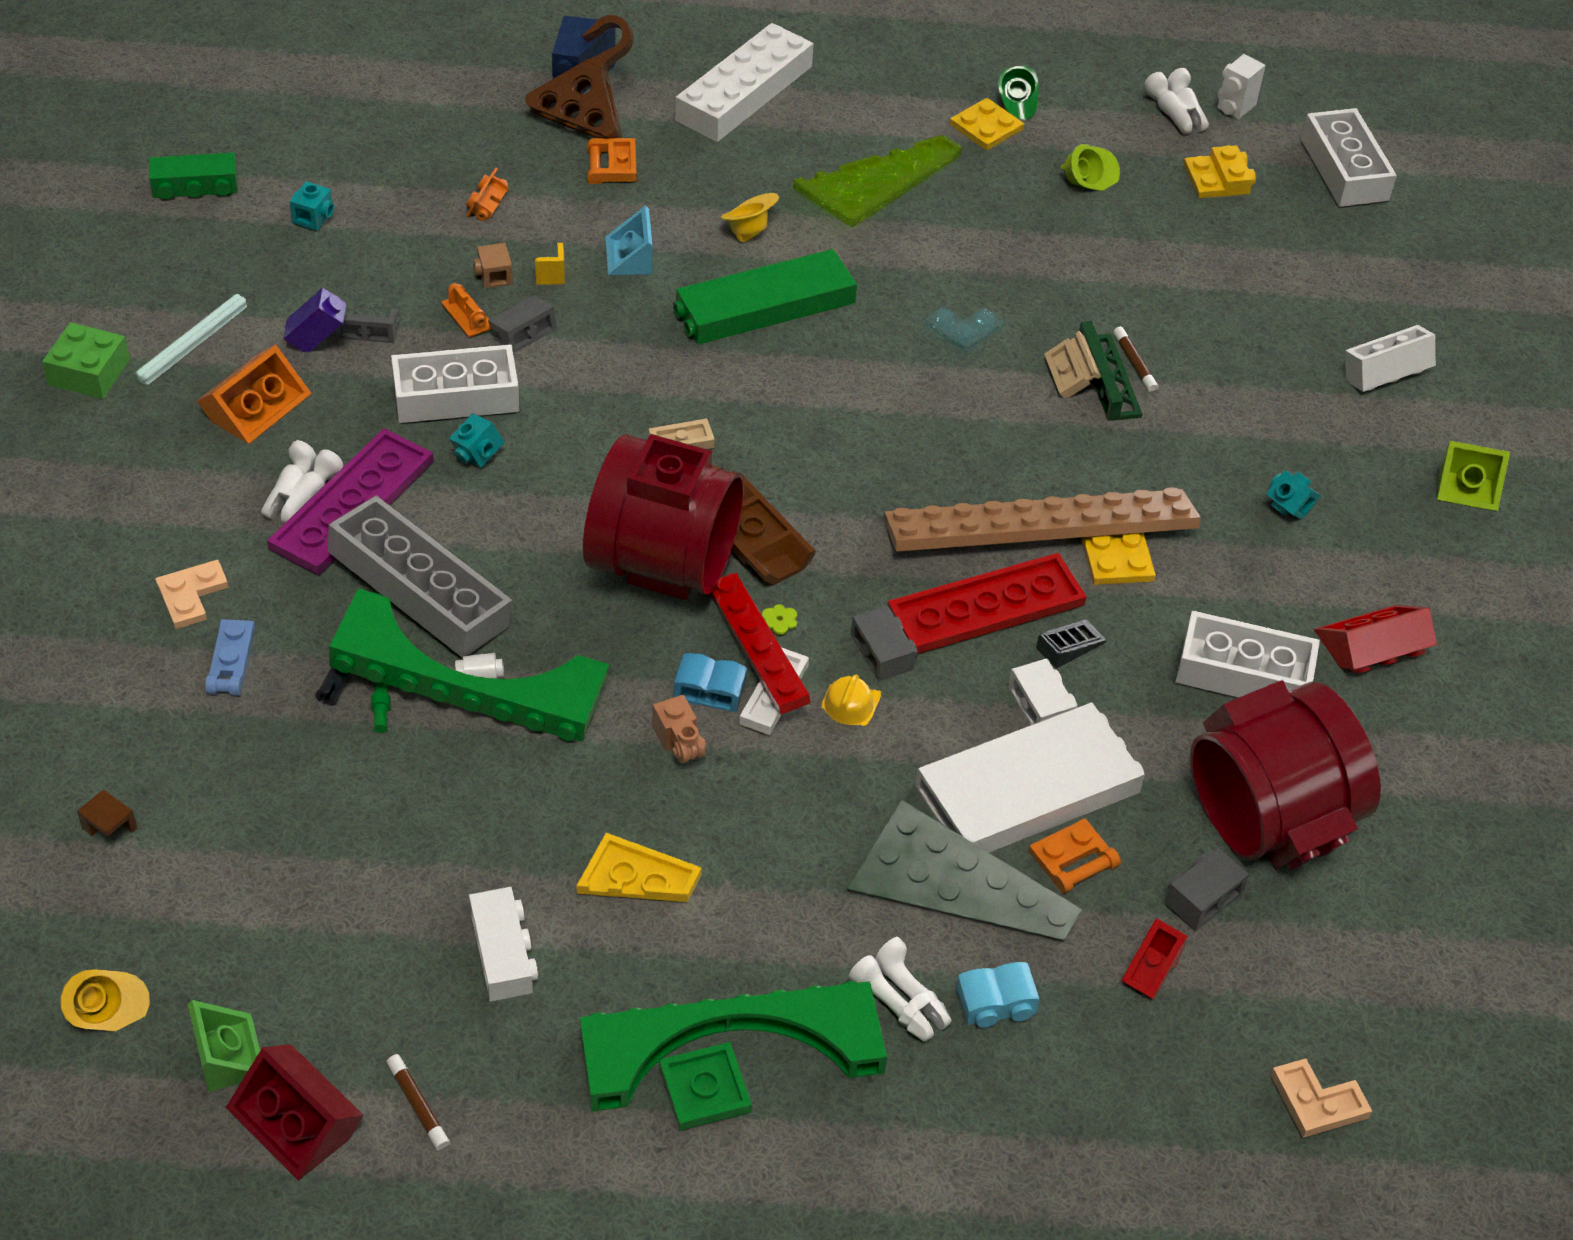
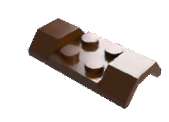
M743 475V507L732 551L745 565L749 564L764 581L776 585L803 571L814 557L816 550Z

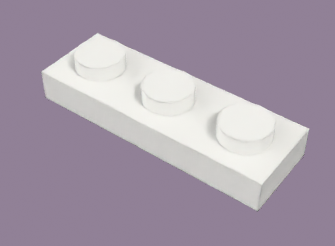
M782 648L801 679L809 666V657ZM759 681L742 711L739 724L770 735L781 715L761 681Z

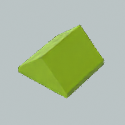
M1449 441L1439 467L1437 500L1498 511L1510 452Z

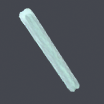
M239 294L233 295L138 369L135 373L136 379L144 385H149L247 308L246 299Z

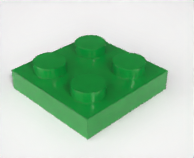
M731 1042L659 1059V1069L679 1131L752 1112V1103Z

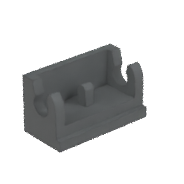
M535 295L488 320L489 327L500 335L495 337L494 340L500 345H512L513 354L557 330L554 307Z
M391 309L389 318L345 313L343 324L335 330L336 338L395 343L400 318H397L398 309Z

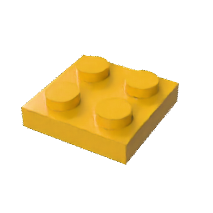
M988 98L951 117L949 125L986 151L1024 130L1025 124Z
M1144 532L1081 537L1093 585L1155 581L1156 574Z

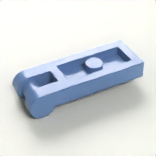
M221 619L210 672L206 678L205 689L207 695L229 692L230 696H241L255 630L254 621ZM221 676L230 677V679H221Z

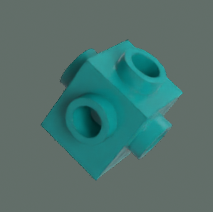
M307 181L298 191H295L289 201L292 223L316 231L327 218L332 216L335 208L334 202H332L331 189Z
M474 413L449 438L456 449L454 454L464 464L470 462L480 468L505 443L492 422Z
M1286 470L1272 479L1269 485L1270 489L1266 493V495L1274 500L1271 506L1285 516L1289 512L1300 519L1306 517L1321 497L1319 493L1309 486L1312 482L1309 478L1299 471L1292 474Z

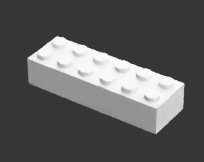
M771 23L676 96L675 121L718 142L812 67L814 43Z

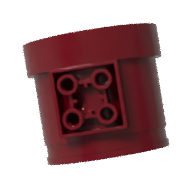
M628 434L621 435L607 453L591 494L583 533V558L586 566L617 576H623L627 573L628 584L687 600L692 589L702 594L711 593L722 576L737 534L744 500V477L742 473L726 471L722 467L712 465V451L654 434H650L647 440Z
M1282 679L1227 702L1202 722L1207 732L1197 736L1191 745L1190 767L1199 801L1208 819L1230 850L1237 856L1245 860H1255L1267 853L1275 870L1286 865L1289 870H1293L1308 863V860L1317 856L1319 858L1337 850L1338 847L1350 842L1348 835L1358 830L1356 823L1371 817L1379 806L1381 795L1380 775L1370 741L1348 704L1333 689L1319 682H1308L1288 690Z

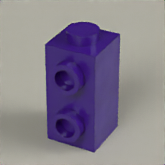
M321 288L287 318L283 339L303 352H310L343 324L346 303L338 296Z

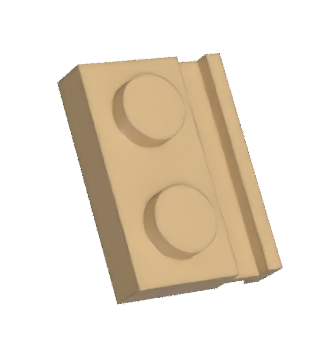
M1080 331L1075 333L1076 337L1073 339L1067 338L1044 353L1058 391L1063 398H1069L1088 386L1091 379L1095 377L1099 379L1101 377L1087 341Z

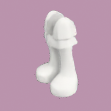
M894 937L883 945L875 959L872 955L862 958L852 968L848 977L850 981H857V983L870 981L873 995L899 1018V1024L907 1027L908 1032L925 1042L934 1036V1032L921 1011L940 1030L945 1029L952 1020L944 1003L937 999L936 994L920 984L904 965L907 947L899 937ZM883 974L890 978L911 999L909 1003L894 990Z

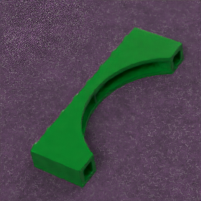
M359 588L329 645V667L335 668L340 672L355 674L368 678L372 682H381L400 688L405 692H414L430 697L438 702L460 706L471 712H479L495 717L500 721L519 724L533 731L557 735L566 741L577 740L583 742L606 685L609 664L577 655L558 668L529 677L495 679L465 674L434 661L407 639L394 618L389 597Z
M848 981L835 986L822 987L815 985L802 990H776L770 994L754 996L742 994L730 999H704L698 1003L682 1005L670 1003L657 1008H631L625 1012L609 1014L597 1012L589 1016L580 1017V1036L591 1112L629 1107L633 1094L640 1082L659 1062V1059H663L674 1050L699 1038L730 1031L775 1033L803 1042L828 1057L848 1078L885 1074L887 1053L870 981L859 983L857 981Z

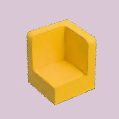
M557 243L558 257H538L535 259L536 285L565 284L563 243Z

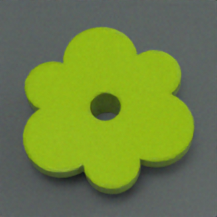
M778 604L774 606V609L767 608L762 612V616L770 630L773 629V632L778 635H784L788 632V629H795L797 626V611L793 608H785L783 605Z

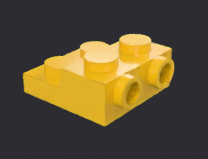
M1237 145L1212 147L1210 156L1184 158L1183 165L1198 198L1250 194L1251 187L1256 181L1254 169H1248L1247 167L1248 158L1246 152H1240Z

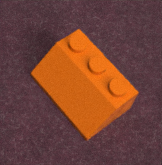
M273 345L251 358L198 399L197 403L211 422L249 444L312 393L278 346Z

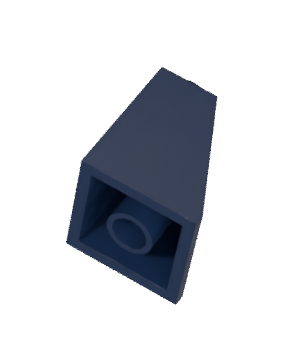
M564 15L552 51V79L586 59L595 57L616 45V28H610L602 35L586 42L581 35L590 29L598 19ZM616 62L610 66L608 72L616 65ZM591 87L586 88L582 94H584Z

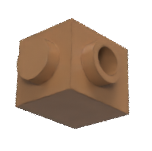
M506 243L478 246V258L473 259L475 275L481 276L484 288L512 285V264Z

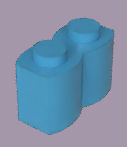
M683 654L674 682L673 698L684 694L688 703L737 712L746 683L747 668L735 661H714L703 654Z

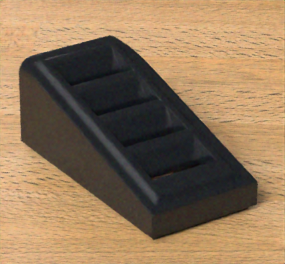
M1086 619L1044 632L1038 636L1036 648L1057 669L1105 644L1106 639ZM1086 629L1093 638L1088 639L1081 631ZM1076 634L1082 641L1079 642L1073 635ZM1067 638L1072 645H1069L1065 639Z

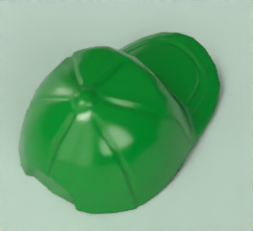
M1026 65L1004 69L998 79V88L1005 109L1017 119L1028 120L1036 113L1038 106L1039 82L1037 74Z

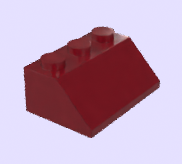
M291 1044L262 1047L226 1106V1109L298 1181L350 1139L364 1116Z

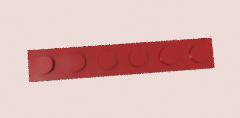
M737 573L721 577L710 594L779 714L782 715L810 704V695Z

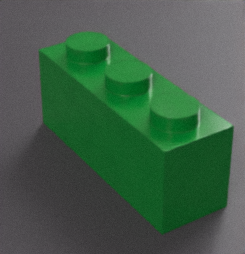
M235 152L149 157V180L153 198L170 199L172 197H199L200 195L216 194L224 196L238 193Z

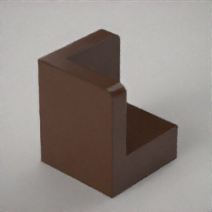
M104 789L77 810L82 829L91 836L98 831L109 836L121 825L131 833L137 830L133 810Z

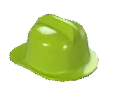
M1080 144L1075 147L1074 151L1068 155L1065 163L1060 166V169L1065 171L1066 177L1071 184L1103 191L1117 183L1120 177V167L1116 157L1104 148L1087 144Z

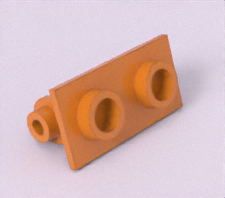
M498 168L494 169L490 177L486 174L483 176L477 187L480 192L474 191L466 203V206L470 207L465 217H469L471 213L476 215L481 221H486L487 218L490 219L498 204L509 190L508 182L495 176Z
M451 284L448 287V299L441 301V304L464 333L470 338L490 330L488 317L470 295L465 292V288L461 284Z

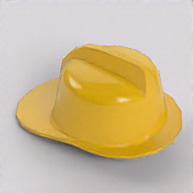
M775 193L755 196L743 202L732 211L723 214L721 219L728 220L732 232L740 242L748 241L766 229L768 209L778 202L779 196Z
M857 674L841 677L833 682V684H830L822 701L821 708L833 720L841 724H860L865 726L873 717L881 697V691L870 690L869 686L859 679Z
M98 969L84 970L72 976L65 984L60 997L61 1010L67 1021L73 1026L94 1030L117 1031L145 1017L150 1005L149 991L145 983L136 975ZM101 1009V1011L98 1012V1013H96V1014H93V1015H92V1014H88V1013L96 1012V1011H98V1010Z

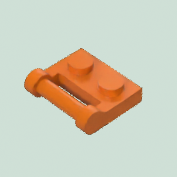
M593 138L587 142V153L590 159V170L587 172L589 184L636 182L635 138ZM602 152H608L609 168H601L600 154Z
M1086 818L1031 844L1028 850L1062 894L1073 890L1075 884L1107 868L1112 870L1121 865L1118 852L1112 847L1109 848ZM1095 852L1099 856L1068 873L1061 871V869Z

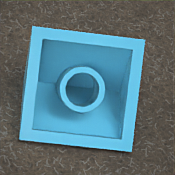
M644 206L605 237L608 275L652 274L653 246L649 208Z

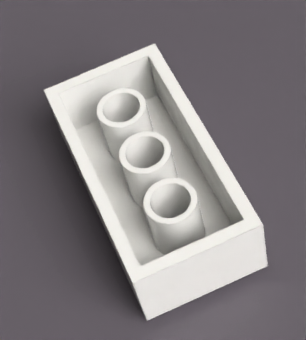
M1357 108L1307 114L1301 141L1338 206L1389 201L1397 175Z
M512 345L391 355L399 423L469 417L472 413L481 416L519 412V389Z
M1192 611L1185 634L1175 683L1234 697H1242L1283 679L1287 689L1291 690L1305 683L1313 682L1320 640Z

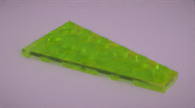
M938 135L915 142L914 147L903 151L899 148L892 149L889 155L880 158L876 154L840 165L839 170L826 173L823 170L815 173V177L804 180L802 177L794 179L793 189L853 228L961 156L962 146L944 135Z

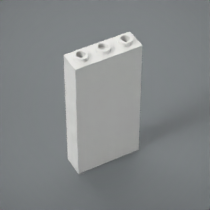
M1091 702L920 767L917 773L916 788L939 823L985 851L992 852L1140 793L1145 774L1141 764L1138 761H1134L1127 751L1122 738L1117 737L1110 728L1106 716L1100 713Z

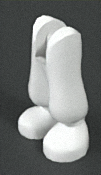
M1185 68L1176 69L1170 74L1168 80L1162 72L1153 73L1146 79L1144 90L1152 99L1157 101L1158 107L1173 120L1182 134H1190L1192 125L1197 132L1206 130L1209 126L1206 116L1198 103L1195 93L1191 88H1187L1191 81L1188 70Z
M294 441L288 449L289 457L294 465H287L282 470L276 485L261 510V514L273 520L282 509L281 522L285 524L327 481L343 468V462L337 454L324 449L316 456L310 445L303 441Z

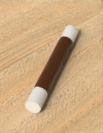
M1123 327L1114 329L1113 334L1148 392L1158 390L1157 382Z
M396 1054L388 1058L387 1065L436 1150L438 1151L450 1145L449 1139L400 1055Z

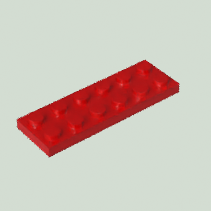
M1058 552L889 600L887 606L894 617H899L908 640H913L917 648V654L1084 606L1087 596Z

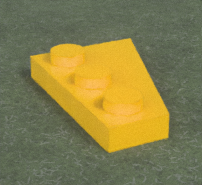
M605 833L580 878L576 889L577 894L688 902L702 875V867Z

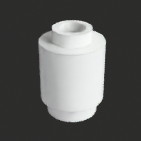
M495 653L463 656V660L455 661L456 671L478 677L505 678L503 659H496Z

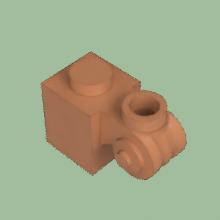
M684 694L653 704L652 727L664 750H672V754L681 764L688 762L689 759L694 760L695 757L705 756V740L698 733L697 718Z

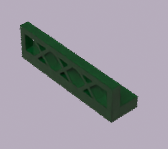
M1092 321L1081 322L1079 331L1085 337L1101 375L1099 379L1095 377L1092 381L1107 420L1142 418L1143 413L1112 335H1097ZM1100 342H1106L1108 345L1105 353ZM1108 362L1116 366V369L1113 372L1111 371ZM1116 382L1124 386V389L1121 391V393L1119 392ZM1123 402L1131 405L1133 411L1121 412Z

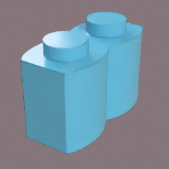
M1026 962L1004 964L994 969H975L958 975L956 990L967 1025L977 1024L981 1028H986L996 1024L1001 1019L1012 1018L1014 1021H1024L1037 1013L1039 996L1028 963Z

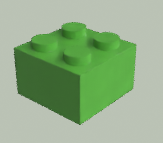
M70 322L42 363L49 386L103 399L130 361L125 336Z

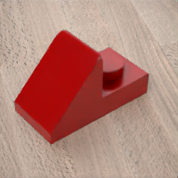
M1156 918L1121 981L1154 999L1170 970L1177 967L1188 936Z

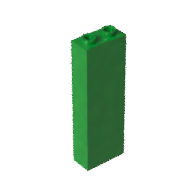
M830 249L677 288L673 310L677 318L683 319L686 335L688 337L693 336L697 345L855 304L857 283L835 250Z

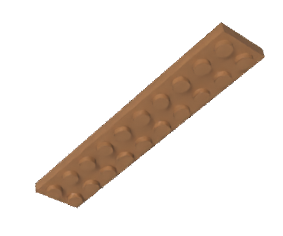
M1166 488L1164 491L1151 492L1148 490H1137L1134 493L1124 494L1108 492L1105 495L1097 496L1079 494L1071 498L1051 496L1044 500L1018 499L1015 502L1004 503L988 501L985 504L978 505L959 503L951 507L931 505L924 509L910 510L908 508H897L894 511H884L886 528L896 552L1200 528L1201 518L1183 489Z

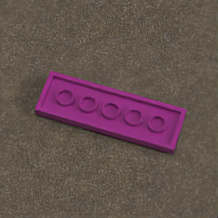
M383 428L267 540L268 549L320 575L336 559L328 552L329 524L374 496H378L390 505L434 462L433 452Z

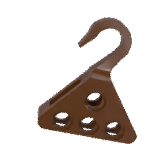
M617 15L603 16L581 35L588 42L602 35L610 28L622 30V38L617 45L595 57L586 59L529 92L525 97V102L535 114L596 138H622L608 70L611 65L625 56L633 45V31L623 18ZM591 87L589 92L582 94L586 88ZM556 102V105L548 110L549 106ZM579 111L575 118H571L574 112ZM603 120L598 127H594L597 121Z

